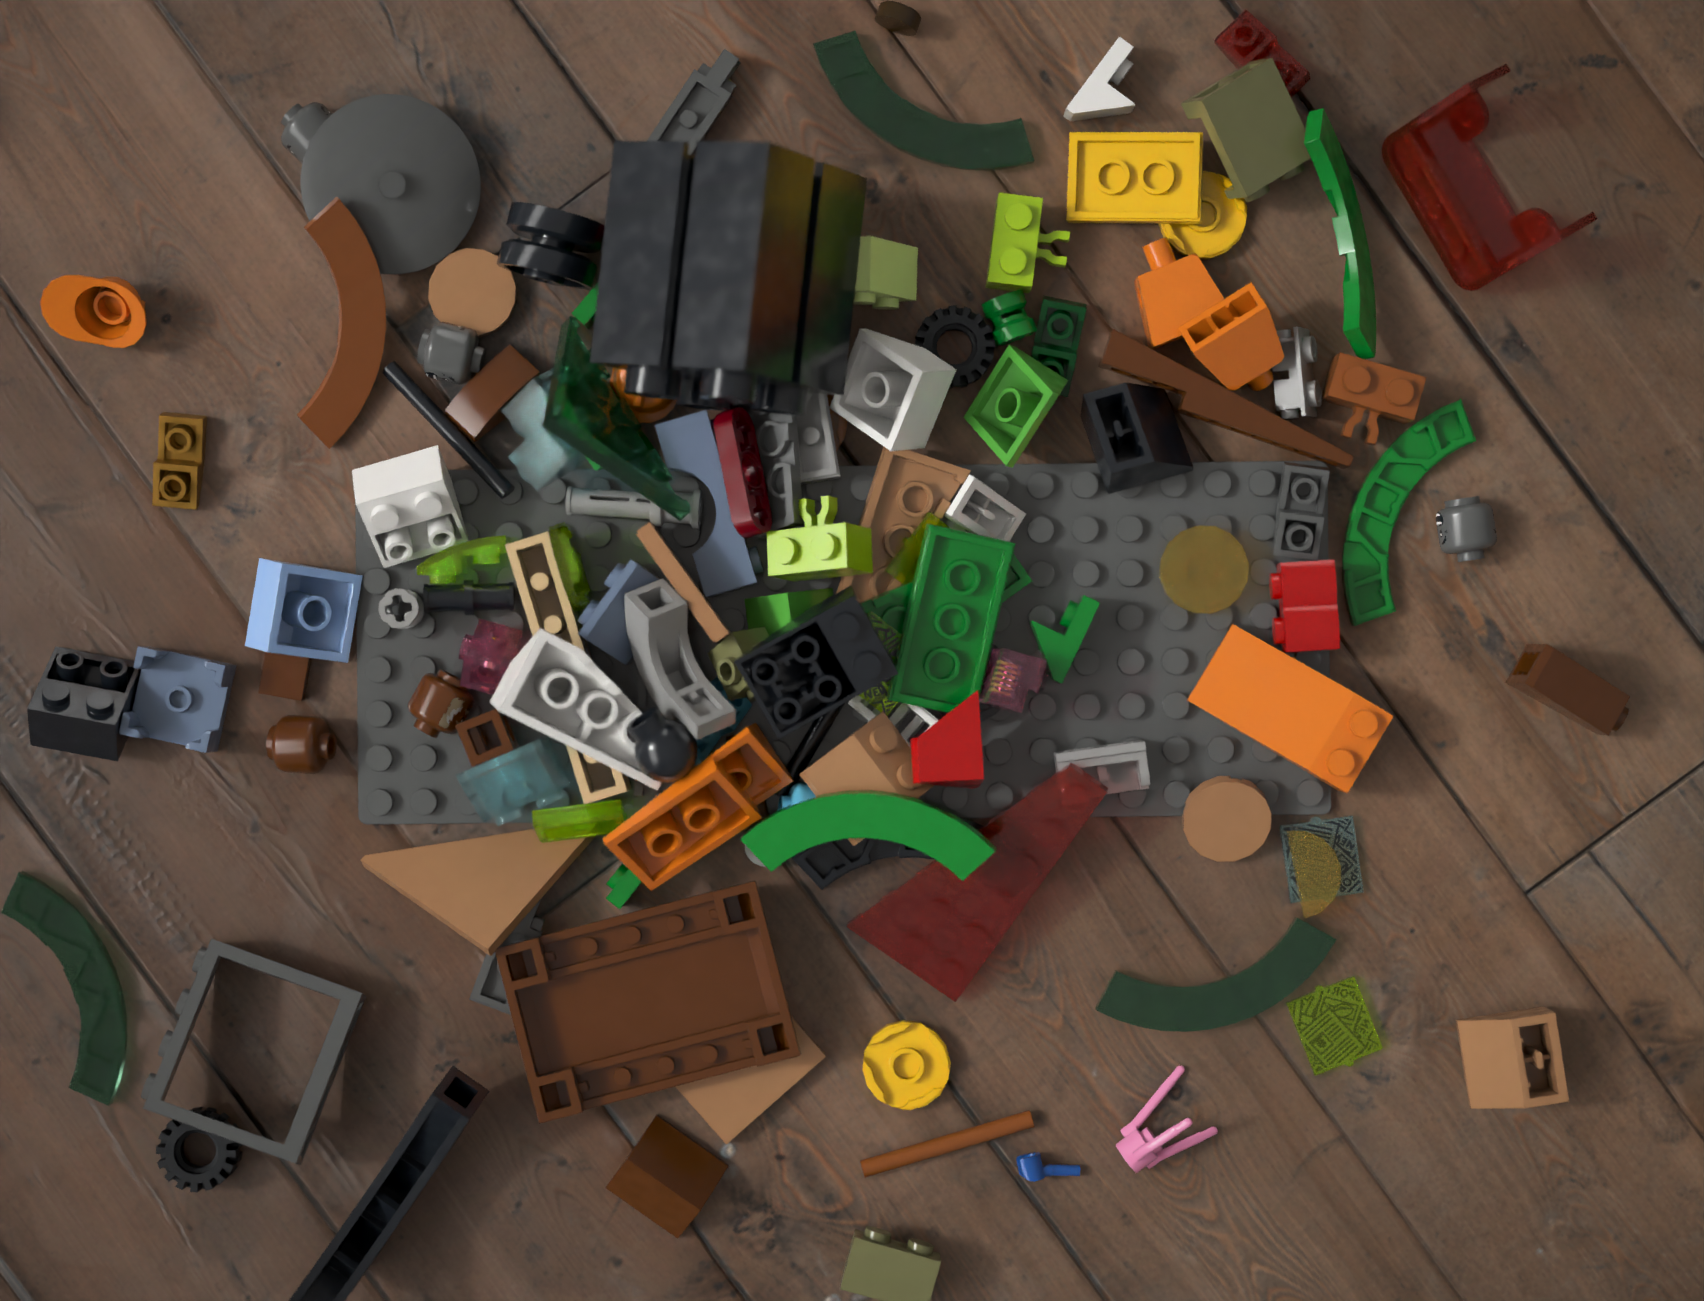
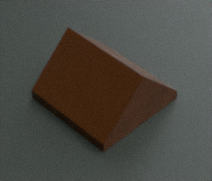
M656 1114L605 1188L678 1239L701 1211L729 1165Z

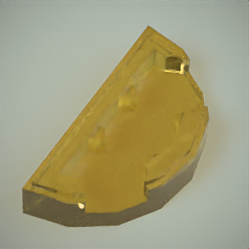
M1287 830L1302 914L1306 919L1322 912L1335 899L1341 884V866L1335 851L1323 838L1304 830Z

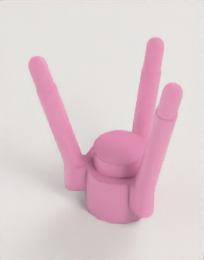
M1182 1065L1176 1067L1136 1117L1120 1130L1125 1138L1119 1141L1116 1147L1135 1173H1138L1146 1166L1148 1169H1151L1160 1161L1203 1142L1218 1132L1217 1128L1213 1126L1166 1148H1162L1163 1144L1190 1127L1192 1119L1186 1118L1157 1137L1148 1127L1142 1131L1139 1130L1141 1125L1184 1073L1185 1068Z

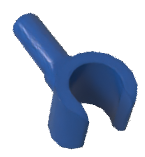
M1039 1152L1019 1155L1016 1158L1019 1174L1028 1181H1038L1044 1179L1045 1176H1080L1081 1172L1080 1165H1043Z

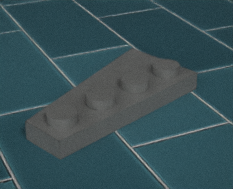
M731 403L730 409L742 407L750 415L754 424L772 514V526L769 531L792 529L804 524L799 512V499H802L797 416L752 410V404ZM767 532L757 535L758 539L767 540Z

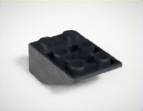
M852 586L814 605L734 660L778 739L898 674L895 662Z

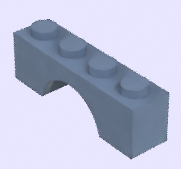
M707 410L655 424L667 468L670 471L690 474L701 480L710 490L715 502L716 521L714 529L706 543L693 553L705 598L758 584L756 574L764 572L757 547L748 548L746 539L736 531L731 519L715 438L714 419L710 420Z

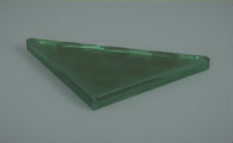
M570 316L561 325L542 427L681 521L690 513L689 503L675 494L669 484L673 479L663 460L656 449H653L651 452L648 450L637 432L641 428V424L625 398L619 401L606 381L611 376L605 365L590 362L592 348L589 350L586 348L577 333L580 324L576 318Z

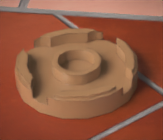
M465 248L449 254L436 266L429 280L428 299L433 314L440 322L474 329L478 334V338L497 332L510 320L516 305L518 287L512 271L499 267L497 265L498 256L484 249Z
M1217 776L1202 782L1189 794L1182 814V826L1189 845L1201 856L1217 862H1235L1251 856L1264 844L1271 830L1272 813L1264 793L1253 782L1243 778L1240 780L1230 776Z

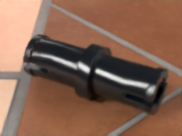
M464 580V584L455 585L424 584V612L465 611V615H475V611L482 610L515 611L514 582L474 584V580Z

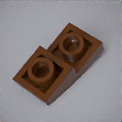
M509 344L462 388L445 409V414L476 442L508 417V406L540 382V371Z

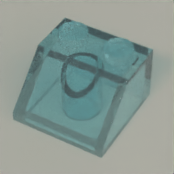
M550 737L538 739L456 775L482 822L484 823L494 818L497 826L521 817L522 813L519 807L536 801L538 808L562 799L563 796L560 790L570 786Z

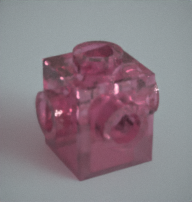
M480 619L474 634H465L461 644L459 660L464 662L460 686L494 695L510 662L522 650L520 646L523 631Z

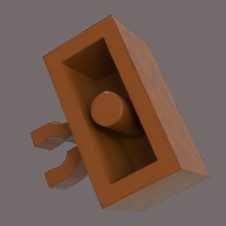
M1340 352L1332 357L1322 391V401L1353 409V414L1344 423L1340 437L1347 439L1352 437L1353 428L1357 423L1361 422L1363 413H1367L1365 426L1367 427L1368 435L1364 444L1373 446L1376 445L1379 434L1378 417L1401 424H1407L1415 420L1427 377Z

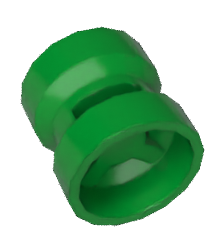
M1023 289L1003 294L981 304L985 317L991 320L994 326L992 336L995 339L996 347L1013 343L1037 332L1033 318L1027 316L1024 308L1027 300ZM1015 313V315H1012V316H1009V317H1007V318L1002 319L1003 317H1006V316H1008V315H1011V314Z

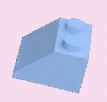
M259 558L245 646L269 653L348 663L362 575Z

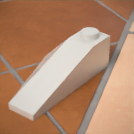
M540 628L510 662L490 703L498 711L658 791L662 782L652 780L640 770L635 758L636 741L627 730L629 724L642 712L582 649Z

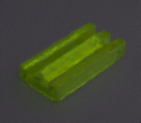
M621 799L532 810L533 827L542 843L607 835L627 820Z

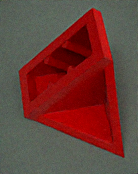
M978 690L920 736L911 738L913 784L969 789L979 788L984 780Z

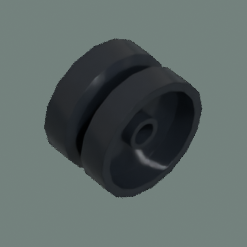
M524 202L511 203L506 225L513 233L531 241L520 239L503 241L497 265L538 282L585 290L592 289L598 267L591 259L576 254L573 251L582 253L601 251L603 248L605 225L559 209Z

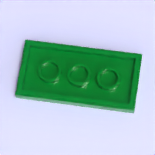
M926 523L895 658L898 674L891 677L886 697L888 700L949 713L977 690L980 699L1016 543Z

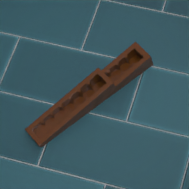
M1115 329L1109 334L1099 367L1181 395L1177 413L1317 461H1322L1340 469L1351 466L1353 455Z

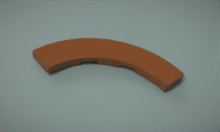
M335 197L304 226V229L313 238L324 255L334 278L339 298L338 345L332 366L328 369L316 393L297 414L299 419L329 449L353 423L372 390L379 371L386 334V302L383 282L376 258L356 219L338 197Z

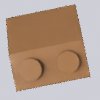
M884 711L858 728L799 774L815 796L847 790H874L893 792L918 799L934 786L913 784L911 747ZM848 838L853 846L864 839Z

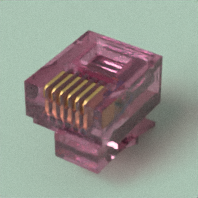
M1006 648L993 649L979 703L1010 713H1022L1028 690L1038 694L1040 689L1044 690L1049 674L1045 670L1047 660Z

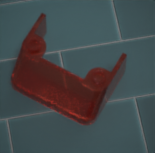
M1507 64L1468 82L1387 136L1382 145V158L1446 269L1459 287L1469 291L1480 289L1598 219L1595 213L1591 212L1560 230L1552 216L1545 210L1529 208L1516 215L1472 140L1484 132L1489 123V110L1479 92L1511 72Z

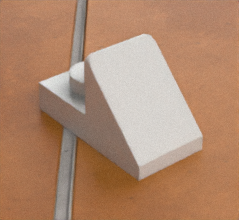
M1119 36L1067 106L1063 115L1066 119L1077 121L1128 114L1133 111L1135 104L1109 85L1111 81L1119 85L1134 63L1128 60L1134 48L1132 45Z

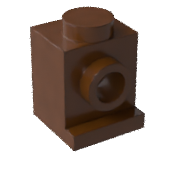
M497 709L455 725L472 767L520 748L507 715Z

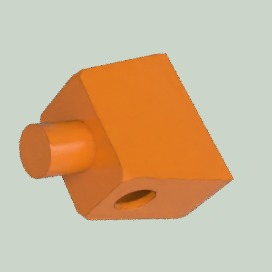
M1167 237L1142 247L1151 271L1138 276L1134 281L1147 345L1152 350L1184 338L1178 329L1180 326L1224 299L1197 254L1194 253L1176 260Z
M1252 282L1178 328L1195 357L1228 390H1237L1245 384H1248L1250 389L1254 391L1267 388L1273 381V373L1270 369L1281 363L1284 358L1270 310Z

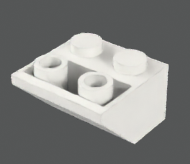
M438 445L352 470L356 506L384 568L469 544L453 483Z

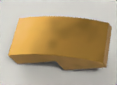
M162 412L159 415L158 459L153 462L152 506L198 509L204 470L207 416Z

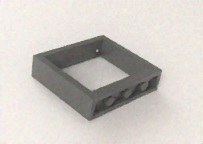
M211 939L208 947L202 946L195 957L192 971L196 972L197 975L191 990L184 988L177 1002L175 1013L179 1014L180 1017L174 1032L168 1030L162 1039L158 1056L163 1057L157 1074L150 1073L144 1084L141 1098L145 1099L146 1102L143 1109L301 1165L366 996L353 989ZM221 958L340 1000L284 1145L164 1102Z

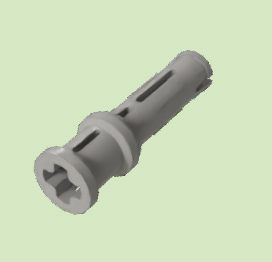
M568 486L565 504L566 515L650 519V523L656 527H662L664 523L691 524L693 529H700L703 491L702 489H695L693 493L668 492L664 487L657 486V488H653L652 492L649 493L573 488V486Z

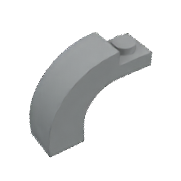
M663 578L625 593V622L631 651L641 678L665 719L681 722L697 740L735 724L736 709L708 681L692 652L687 630V602Z

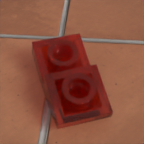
M1247 10L1241 13L1214 39L1216 46L1237 69L1250 61L1273 58L1290 97L1294 96L1311 80L1309 71L1278 44L1277 36Z

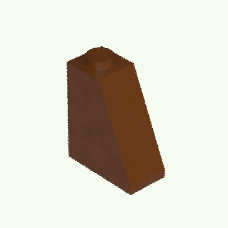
M1527 644L1505 682L1598 735L1609 736L1611 730L1616 732L1624 723L1629 709L1625 707L1630 698L1629 695L1548 644Z

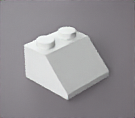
M866 328L860 329L847 361L844 395H834L829 408L890 451L923 449L927 444L956 369L923 347Z

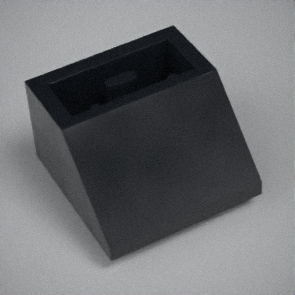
M1125 382L1083 394L1080 417L1108 494L1193 471V464L1165 389Z
M56 646L27 708L30 745L118 761L129 737L119 734L122 716L124 712H130L133 709L141 669L134 668V661Z

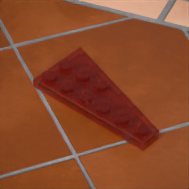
M1072 762L1030 791L1026 797L1006 811H1002L991 819L988 824L978 830L996 847V851L965 880L961 881L950 869L935 859L918 871L910 880L896 890L886 894L879 902L862 914L860 913L851 919L846 927L956 1002L1106 795L1108 787Z

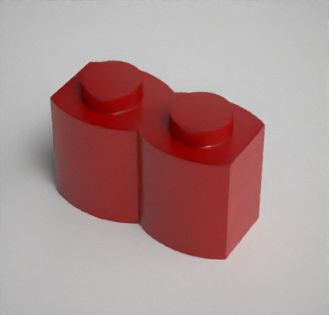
M1334 559L1277 564V573H1270L1269 575L1271 600L1278 599L1280 617L1272 618L1274 644H1281L1282 652L1284 653L1340 649Z

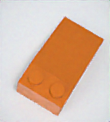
M1234 624L1230 626L1187 699L1190 703L1319 780L1347 794L1394 717L1353 691Z

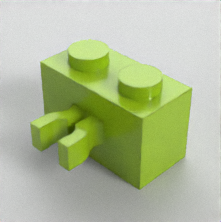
M998 193L986 288L1006 291L1023 289L1024 293H1030L1033 285L1036 259H1042L1051 266L1066 267L1067 257L1055 256L1050 250L1037 247L1038 244L1051 245L1055 241L1068 243L1070 238V232L1053 231L1049 234H1041L1039 232L1043 198Z
M829 495L821 496L822 509L817 515L815 513V500L799 499V512L804 520V527L767 532L768 576L796 582L873 573L871 528L847 522L833 524L838 509L836 497Z

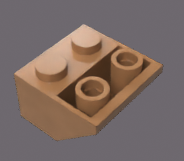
M1542 1006L1456 1020L1468 1102L1471 1109L1531 1108L1569 1102L1558 1025L1554 1011Z

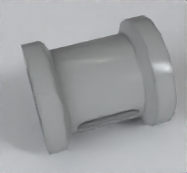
M395 588L388 591L379 602L378 611L380 617L392 628L409 629L415 627L421 622L425 614L423 599L412 590ZM399 597L402 598L403 602L411 603L412 611L405 613L404 621H402L401 615H394L392 612V606L399 605Z

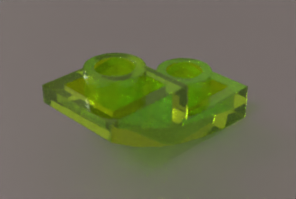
M502 535L479 538L444 549L417 566V575L429 576V584L456 583V575L468 574L467 556H473V564L500 563V555H508L505 544L511 543V537Z

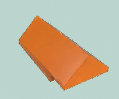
M754 723L734 736L694 767L685 777L676 781L603 838V842L652 891L761 819L762 816L757 805L792 783L793 779L758 725Z

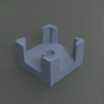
M138 646L134 661V668L141 669L132 711L123 713L119 734L141 739L153 738L185 745L186 749L204 753L217 752L236 665L151 646Z

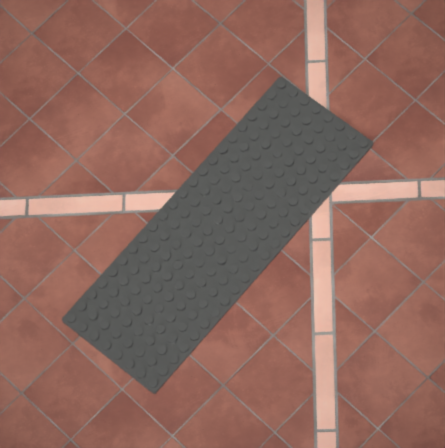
M1322 461L1192 462L1193 471L1111 494L1107 493L1097 463L1015 464L1013 468L1005 464L956 465L971 470L969 475L977 478L1026 513L1010 542L1016 543L1014 555L1030 576L1032 582L1002 603L993 639V644L1003 651L1008 662L1016 666H1022V670H1017L1021 674L1017 676L1019 680L1014 681L1018 683L1014 687L1016 691L1011 692L1014 693V697H1008L1006 703L996 715L980 722L984 780L979 788L969 789L934 785L918 799L923 800V803L939 808L948 814L952 813L960 818L1182 816L1189 794L1198 785L1217 776H1230L1231 778L1240 780L1243 778L1253 782L1264 793L1272 815L1327 814L1331 809L1330 785L1187 701L1232 624L1282 651L1281 644H1274L1272 618L1280 617L1279 600H1271L1269 575L1270 573H1277V564L1313 561L1272 554L1283 463L1290 462L1327 467V465ZM877 465L839 466L841 478L801 485L802 499L815 500V513L817 515L822 509L821 496L829 495L836 497L838 509L833 524L847 522L858 525ZM605 468L598 471L594 469H502L499 471L515 488L506 498L501 499L474 470H448L469 544L386 568L383 567L355 502L356 574L362 575L356 612L359 820L363 824L560 823L595 820L597 822H625L634 813L633 778L628 776L632 788L629 791L584 804L566 745L508 715L507 718L520 748L472 767L458 732L455 734L440 732L438 737L434 738L413 726L417 718L409 712L408 702L425 674H437L440 669H443L471 685L468 692L473 696L474 704L465 721L496 709L490 703L492 696L510 662L533 637L505 544L545 532L554 533L579 617L593 599L601 602L610 589L604 585V582L619 562L627 565L630 559L634 560L659 578H663L673 587L636 535L637 530L650 522V519L566 515L565 504L568 486H573V488L649 493L652 492L653 488H657V486L664 487L668 492L693 493L695 489H702L703 510L700 529H693L691 524L664 523L662 527L656 528L703 592L693 553L700 549L709 539L716 521V506L708 487L701 480L690 474L670 471L668 468ZM961 484V485L959 486V488H958V490L956 491L955 495H954L953 498L951 499V501H950L951 504H952L953 500L955 499L956 495L958 494V492L960 491V489H961V487L963 486V484ZM1327 485L1323 509L1325 519L1318 560H1329ZM945 516L939 519L936 524L946 528L969 532ZM802 524V525H800V526H798V527H795V528L804 527L805 524ZM756 535L745 539L748 548L756 546L764 572L756 574L758 584L707 599L732 633L748 629L744 599L833 588V594H836L841 577L796 582L768 576L767 540L758 539ZM919 556L914 559L901 585L914 580ZM464 580H474V584L514 582L515 611L482 610L475 611V615H465V611L425 613L421 622L409 629L392 628L381 619L378 611L380 600L384 598L388 591L395 588L412 590L423 599L424 584L455 585L464 584ZM1085 595L1100 602L1063 683L1059 684L1050 679L1030 621H1035L1063 635L1066 627L1060 625L1059 622L1069 601L1072 600L1078 603L1080 596ZM399 597V605L392 606V612L394 615H401L402 621H404L405 613L412 611L411 603H405ZM687 606V630L691 649L701 671L708 681L711 682L717 677V673L707 653L719 643H715L710 639ZM587 641L593 662L637 707L638 668L635 660L630 665H625ZM1330 650L1285 653L1330 678ZM879 691V696L874 697L867 708L873 711L879 704L873 703L881 701L886 695L885 692L882 695ZM757 701L750 702L752 704L751 708L736 729L721 736L708 754L709 757L727 743L726 736L738 734L746 727L756 723L786 767L813 721L778 739ZM849 701L842 707L806 769L868 722L867 719L848 704ZM895 701L894 705L889 708L890 710L885 713L887 717L890 718L902 703ZM925 708L938 720L944 717L937 710ZM912 711L897 727L900 734L916 716ZM925 723L913 738L925 732L929 725ZM1135 740L1145 741L1150 776L1149 789L1060 801L1053 752ZM800 777V779H799L798 782H805V781L802 779V777ZM775 794L766 799L770 815L777 812L780 797Z

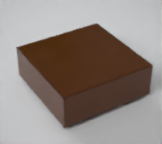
M265 652L258 693L304 701L312 658Z

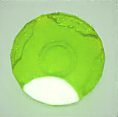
M565 522L549 526V536L555 561L569 602L575 612L583 610L591 602V598H589L590 587L580 553L577 552L575 547H571L569 539L573 537L572 531Z

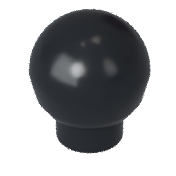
M653 707L640 714L629 724L627 730L636 741V761L640 770L647 777L658 782H674L685 777L692 770L698 756L697 741L681 722L665 719L659 710Z

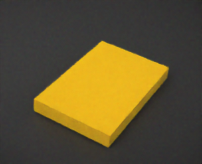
M1069 132L1066 221L1068 223L1201 224L1203 132Z

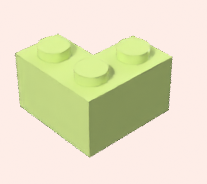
M861 236L854 304H872L874 309L893 310L899 309V302L916 301L918 247L874 236Z

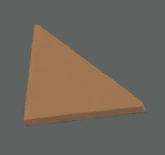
M588 820L365 855L361 862L367 870L491 956L596 837L601 828L597 821Z

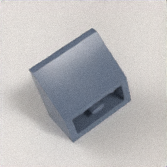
M630 559L627 565L619 562L604 582V585L610 589L601 602L593 599L579 617L578 622L584 626L578 634L623 664L630 665L634 657L626 629L624 594L661 578L634 560Z

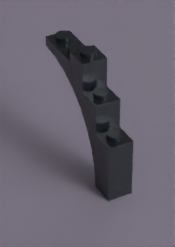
M455 1066L450 1068L368 1190L289 1301H346L413 1206L430 1178L453 1148L490 1092L488 1089Z

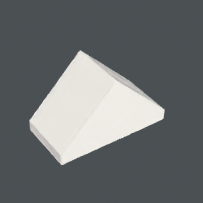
M969 475L944 516L973 534L1010 542L1026 513L977 478Z

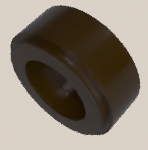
M895 1L881 2L875 16V21L880 26L905 36L916 35L922 19L916 10Z

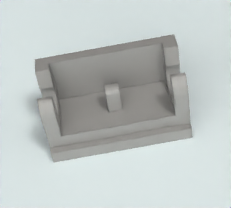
M1143 740L1053 752L1060 801L1149 789L1150 776L1146 744Z

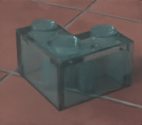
M556 368L533 378L501 410L510 421L513 430L525 439L508 457L517 467L520 476L530 483L536 491L577 469L587 460L546 401V398L555 389L570 386Z

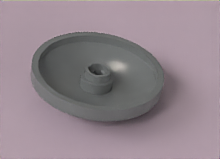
M381 94L355 100L341 107L323 122L314 134L305 152L300 175L302 202L309 222L335 197H338L354 216L365 234L376 258L380 274H406L422 270L441 261L465 238L478 210L481 180L473 148L460 127L450 117L435 106L420 99L398 94Z

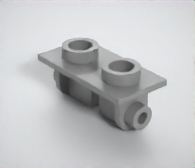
M1298 326L1293 327L1294 337H1291L1290 329L1277 330L1284 358L1281 363L1272 367V371L1289 370V379L1273 380L1276 412H1280L1281 418L1285 420L1299 418L1298 410H1301V416L1315 418L1317 417L1316 407L1321 406L1322 403L1321 387L1319 381L1314 380L1312 363L1317 362L1318 358L1315 337L1310 336L1309 329Z

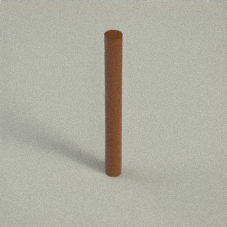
M1030 1110L860 1160L866 1178L1035 1126Z

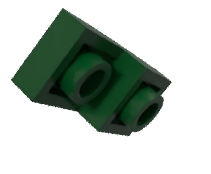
M1043 295L1031 357L1068 380L1059 394L1060 396L1068 397L1087 304Z

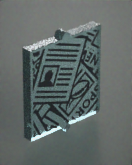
M1352 815L1323 820L1313 816L1309 822L1279 826L1291 903L1323 899L1325 902H1330L1332 897L1364 893Z

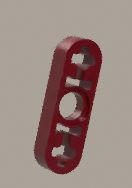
M736 407L715 416L714 432L733 525L742 537L750 538L766 533L771 529L772 514L753 421L745 409Z

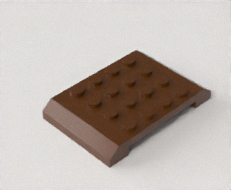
M756 880L498 947L495 951L539 1124L579 1114L587 1109L756 1065L759 1067L801 1056Z

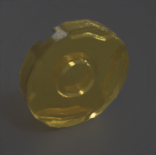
M1198 525L1179 532L1167 543L1160 559L1159 578L1165 594L1176 606L1192 613L1212 614L1228 608L1241 596L1248 581L1249 562L1243 546L1231 533L1216 526Z

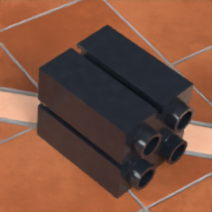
M614 141L590 362L626 370L624 393L658 399H677L676 405L696 409L727 411L730 410L731 403L752 404L751 409L755 411L804 416L806 415L808 393L844 395L867 178L825 162H816L815 165L814 158L772 142L697 141L696 156L693 157L688 155L689 143L685 141Z

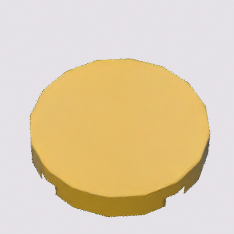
M1203 171L1201 224H1158L1163 238H1168L1170 246L1176 253L1185 257L1196 253L1200 260H1210L1225 254L1240 240L1246 226L1247 205L1244 198H1227L1224 190L1233 185L1228 177L1219 173Z
M901 1020L885 1025L872 1036L864 1050L862 1069L868 1088L879 1101L898 1109L912 1110L927 1106L940 1096L949 1079L951 1061L945 1042L935 1030L921 1022Z

